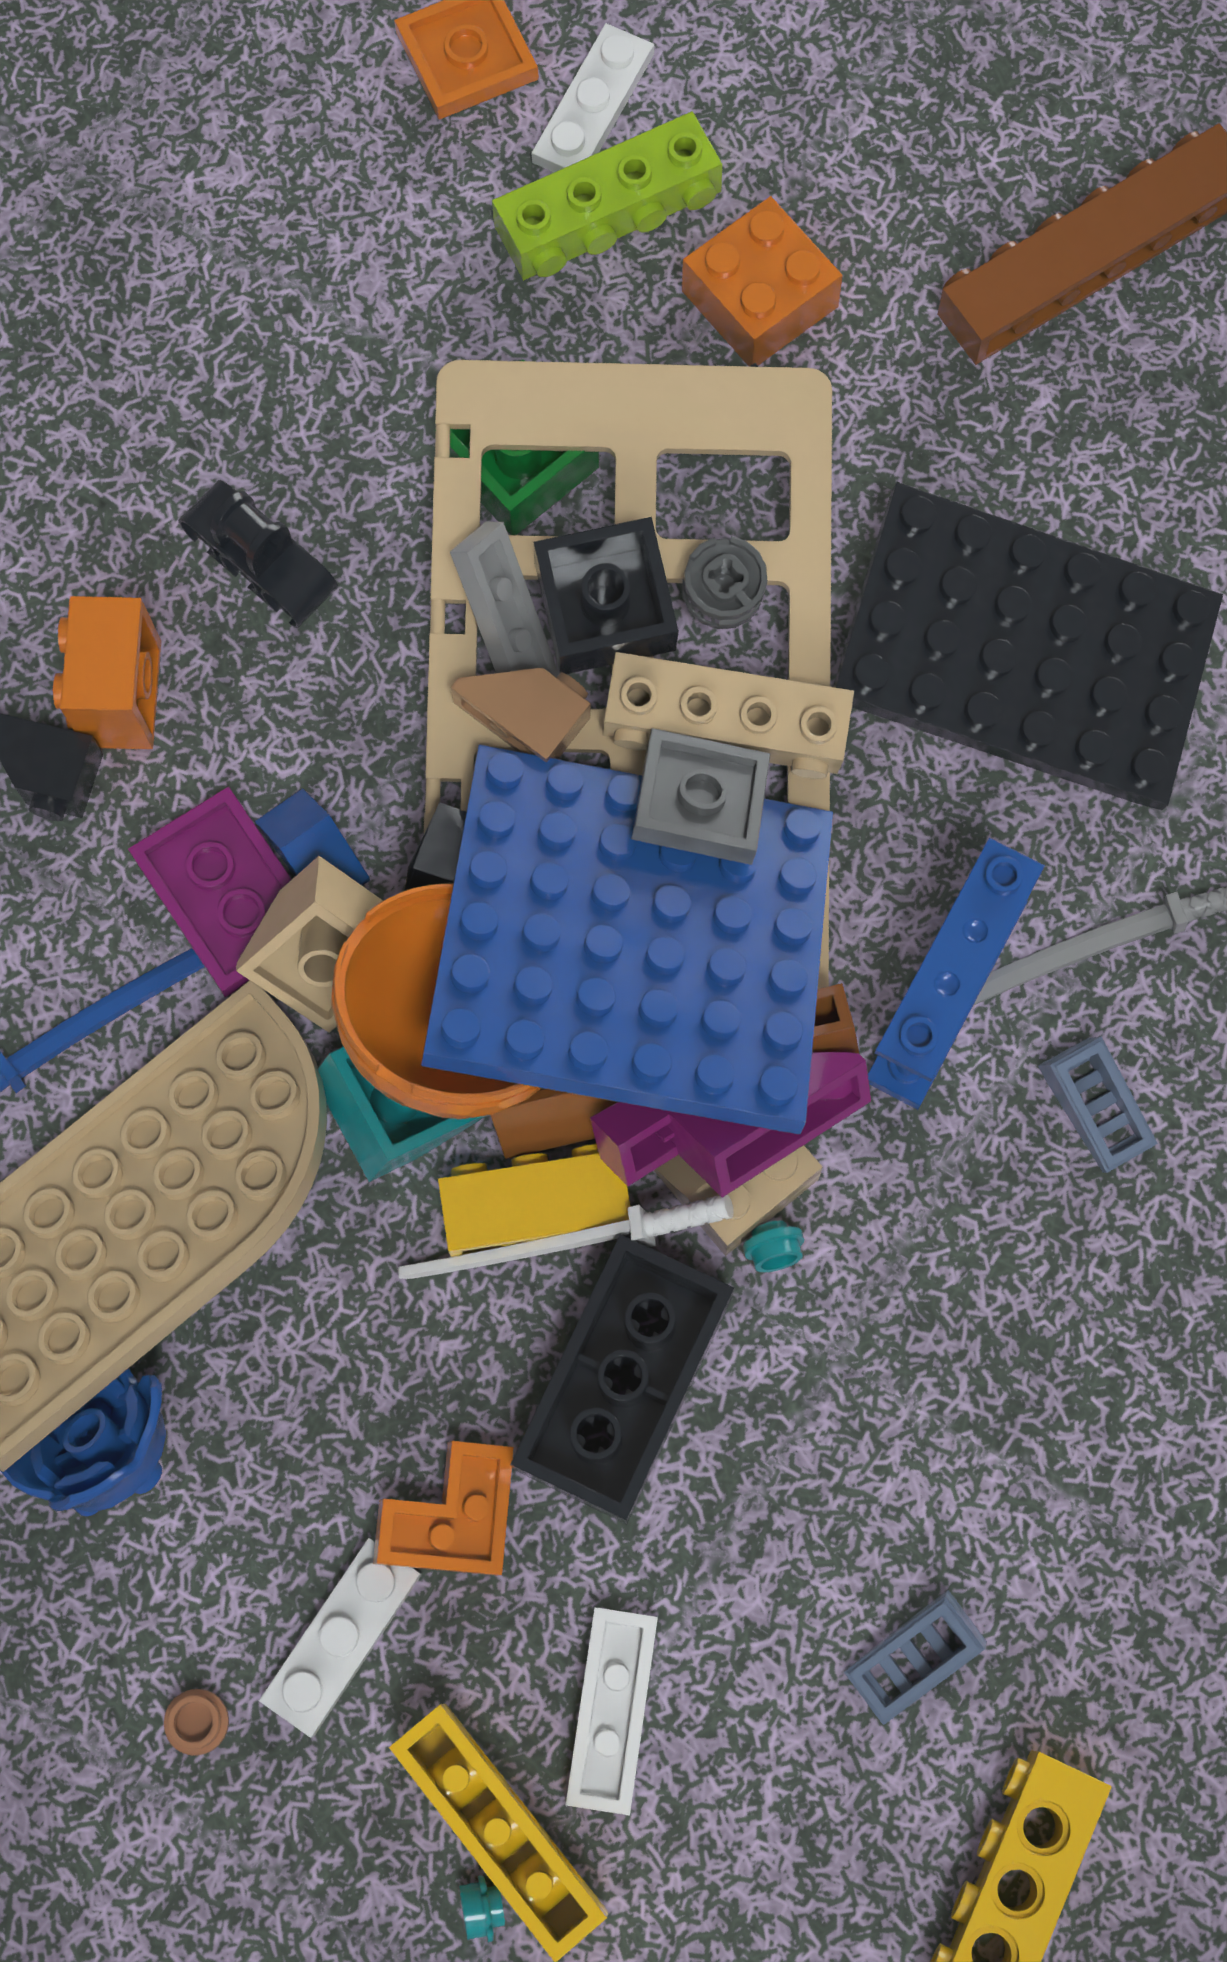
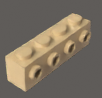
M616 652L604 719L603 736L614 737V744L623 748L647 750L651 729L654 728L771 753L769 763L792 766L791 772L800 777L824 779L827 777L828 772L838 774L844 761L854 691Z

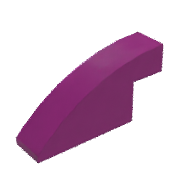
M812 1052L806 1123L801 1134L617 1102L590 1117L600 1159L627 1186H630L679 1155L723 1198L870 1103L871 1095L866 1060L859 1053Z

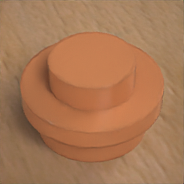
M192 1689L179 1694L168 1706L164 1717V1730L168 1741L176 1750L187 1755H203L213 1751L222 1743L229 1728V1714L224 1702L213 1692L204 1689Z

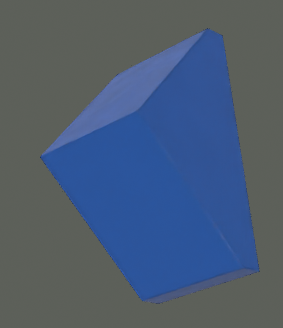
M303 788L255 821V824L294 876H297L313 860L320 856L363 886L370 881V877L331 816Z

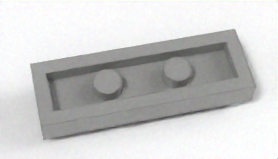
M486 521L452 549L450 554L495 672L502 673L543 667L557 677L559 675L558 669L504 522Z

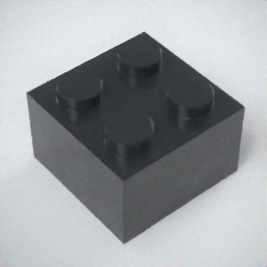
M652 517L533 542L534 564L559 673L570 674L614 664L616 652L649 657L676 651L679 630Z

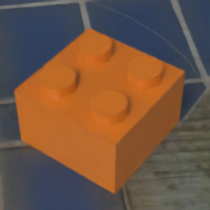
M770 196L683 259L682 292L748 366H751L754 363L760 365L838 308L843 275Z
M70 596L68 617H61L58 624L59 650L61 653H65L63 673H56L53 681L55 708L61 709L66 718L68 729L93 736L99 748L153 749L161 639L142 598Z

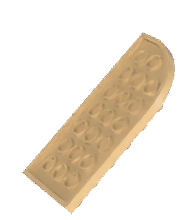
M249 980L0 1182V1470L2 1472L7 1470L251 1267L287 1230L308 1196L321 1163L326 1138L327 1108L323 1082L318 1072L316 1060L299 1031L270 996Z

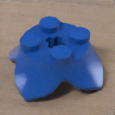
M128 1368L7 1470L2 1472L3 1475L20 1491L30 1496L48 1500L49 1507L54 1511L73 1508L81 1516H91L100 1510L112 1508L134 1493L143 1494L150 1491L158 1483L162 1475V1466L158 1461L162 1456L166 1438L163 1415L160 1412L162 1403L161 1382L155 1375L142 1376L140 1382H138Z

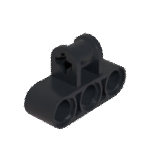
M218 480L178 519L181 528L191 540L195 542L199 538L210 548L207 553L233 576L236 577L240 573L251 583L247 588L276 613L282 609L292 618L289 624L295 628H299L338 588V584L331 573L315 557L291 538L290 531L281 522L273 523L256 508L254 500L245 491L237 492L222 480Z

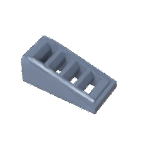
M1102 1036L1087 1038L1038 1065L1047 1084L1103 1173H1108L1158 1144ZM1089 1061L1094 1071L1073 1082L1068 1072ZM1102 1082L1107 1092L1085 1104L1080 1094ZM1116 1103L1121 1113L1096 1126L1092 1116ZM1129 1124L1134 1134L1108 1148L1103 1138Z
M947 1590L848 1667L844 1673L884 1725L984 1651L987 1641L951 1592ZM941 1616L963 1644L954 1652L933 1625V1622ZM920 1632L942 1660L935 1667L930 1665L912 1640ZM898 1648L901 1649L921 1676L913 1684L890 1655ZM878 1663L901 1692L893 1700L889 1698L870 1672V1669Z

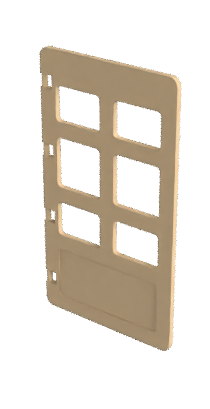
M454 360L441 368L436 384L424 833L440 802L441 782H461L460 809L467 811L474 773V760L479 745L516 751L455 705L450 688L457 678L476 676L478 625L450 551L480 527L482 457L489 450L610 453L616 462L614 525L652 517L667 583H683L684 571L690 555L701 543L707 540L665 539L656 532L657 459L666 453L784 457L790 465L789 536L783 541L747 542L760 552L766 564L767 585L782 586L789 595L788 680L830 687L832 385L823 372L814 368L491 360ZM450 429H470V458H449ZM508 535L524 579L538 580L534 564L533 542L558 536ZM445 604H466L465 634H445ZM606 708L591 709L589 721L564 752L602 753L608 757L611 770L642 775L646 750H632L615 745L614 737L603 736ZM787 766V803L830 811V773L828 772L827 777L824 779H810L794 775L791 772L792 766ZM829 864L818 989L829 986Z

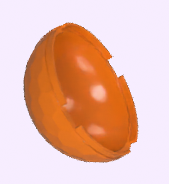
M454 884L427 885L400 892L373 907L366 913L365 919L357 925L347 941L343 943L334 966L331 1005L342 1045L360 1074L382 1094L400 1105L443 1118L466 1119L492 1115L529 1099L541 1088L421 1066Z

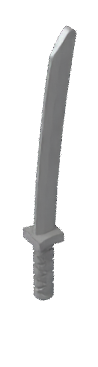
M1227 887L1181 900L1178 892L1167 894L1161 906L1098 927L1001 967L990 973L974 1005L1048 973L1124 944L1171 928L1174 934L1185 931L1190 921L1199 919V917L1211 916L1217 912L1227 911Z

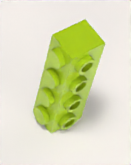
M691 111L493 199L494 226L523 281L535 275L549 277L559 272L568 260L586 252L591 255H597L607 251L615 244L617 238L635 230L643 233L652 231L659 227L666 220L667 216L684 208L698 210L705 207L721 192L723 164L695 114Z

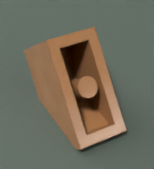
M543 667L457 678L450 687L452 700L455 705L516 751L537 755L546 763L550 758L559 759L590 719L591 703L586 700L588 692L569 675L560 672L555 677Z

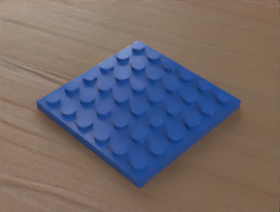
M479 745L421 1066L801 1134L807 1115L833 812L764 799L757 852L752 865L632 840L642 775L550 758L546 763L537 755Z

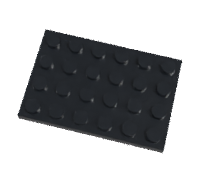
M896 482L890 493L833 687L853 690L852 707L1136 804L1163 810L1170 801L1223 594Z

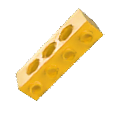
M447 1704L438 1705L389 1747L554 1962L560 1960L607 1919L608 1910Z
M1031 1750L1026 1761L1017 1757L1008 1772L1002 1789V1794L1011 1798L1001 1823L994 1819L989 1821L977 1849V1856L985 1859L977 1882L973 1884L965 1881L954 1903L951 1918L960 1922L950 1947L940 1943L930 1962H973V1944L977 1938L986 1933H995L1002 1938L1005 1953L1001 1962H1041L1112 1786L1039 1751ZM1045 1807L1054 1818V1834L1045 1844L1032 1845L1024 1834V1820L1033 1809ZM1011 1870H1022L1030 1882L1029 1896L1019 1906L1006 1907L998 1896L999 1881L1005 1873Z

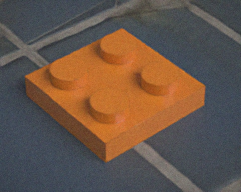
M443 0L394 20L396 34L439 120L539 80L538 66L504 0Z

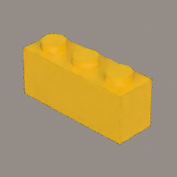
M597 1144L575 1148L571 1151V1158L548 1161L547 1154L537 1153L513 1158L511 1160L512 1167L488 1171L487 1164L472 1163L454 1167L451 1169V1177L438 1179L448 1252L451 1257L629 1220L628 1207H630L627 1185L600 1159Z

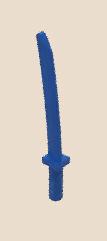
M191 948L120 987L57 1025L7 1059L0 1052V1092L11 1086L15 1093H18L26 1087L22 1081L23 1077L127 1011L204 968L194 950Z

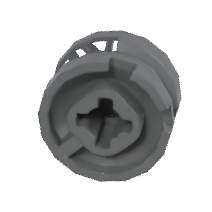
M731 536V539H715L714 537L701 543L689 557L682 583L683 600L690 614L702 624L716 629L736 628L748 622L759 610L768 582L767 567L760 552L747 541ZM694 606V607L697 608L699 611H698V612L694 611L692 607ZM704 614L711 617V621L705 620L701 616Z

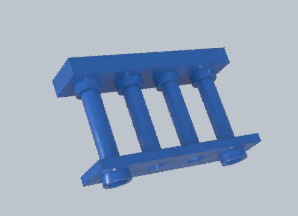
M991 838L988 839L875 1051V1054L878 1056L868 1073L869 1085L917 1110L919 1109L1028 902L1027 899L1045 865Z

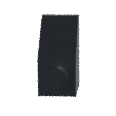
M0 713V762L15 789L25 803L30 805L28 810L39 817L52 821H63L65 814L83 818L103 757V753L93 736Z

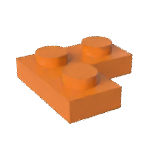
M460 1441L448 1442L442 1504L384 1498L379 1500L373 1564L495 1576L502 1575L512 1472L510 1464L513 1460L514 1447Z

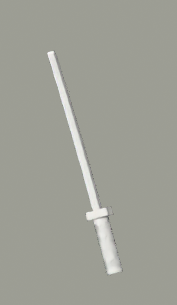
M727 1194L723 1198L720 1195L714 1196L706 1200L689 1202L687 1205L672 1206L671 1209L656 1210L654 1213L646 1212L640 1205L628 1207L629 1220L490 1250L398 1267L399 1279H413L481 1267L618 1239L620 1234L625 1237L631 1236V1240L644 1246L653 1247L656 1246L655 1236L667 1234L670 1231L684 1230L687 1227H697L705 1223L722 1221L724 1218L726 1220L733 1218V1205Z

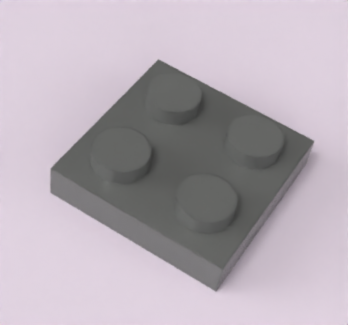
M652 728L647 744L631 839L752 865L757 852L771 753Z

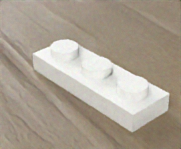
M605 23L531 153L532 163L556 172L599 153L654 56V44Z
M370 1538L367 1539L259 1700V1702L310 1738L315 1736L422 1575L414 1568L373 1564L375 1541Z
M594 1608L566 1806L630 1815L658 1617Z

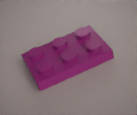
M228 786L128 848L132 858L224 997L235 992L249 981V979L236 971L237 962L279 891L292 880Z

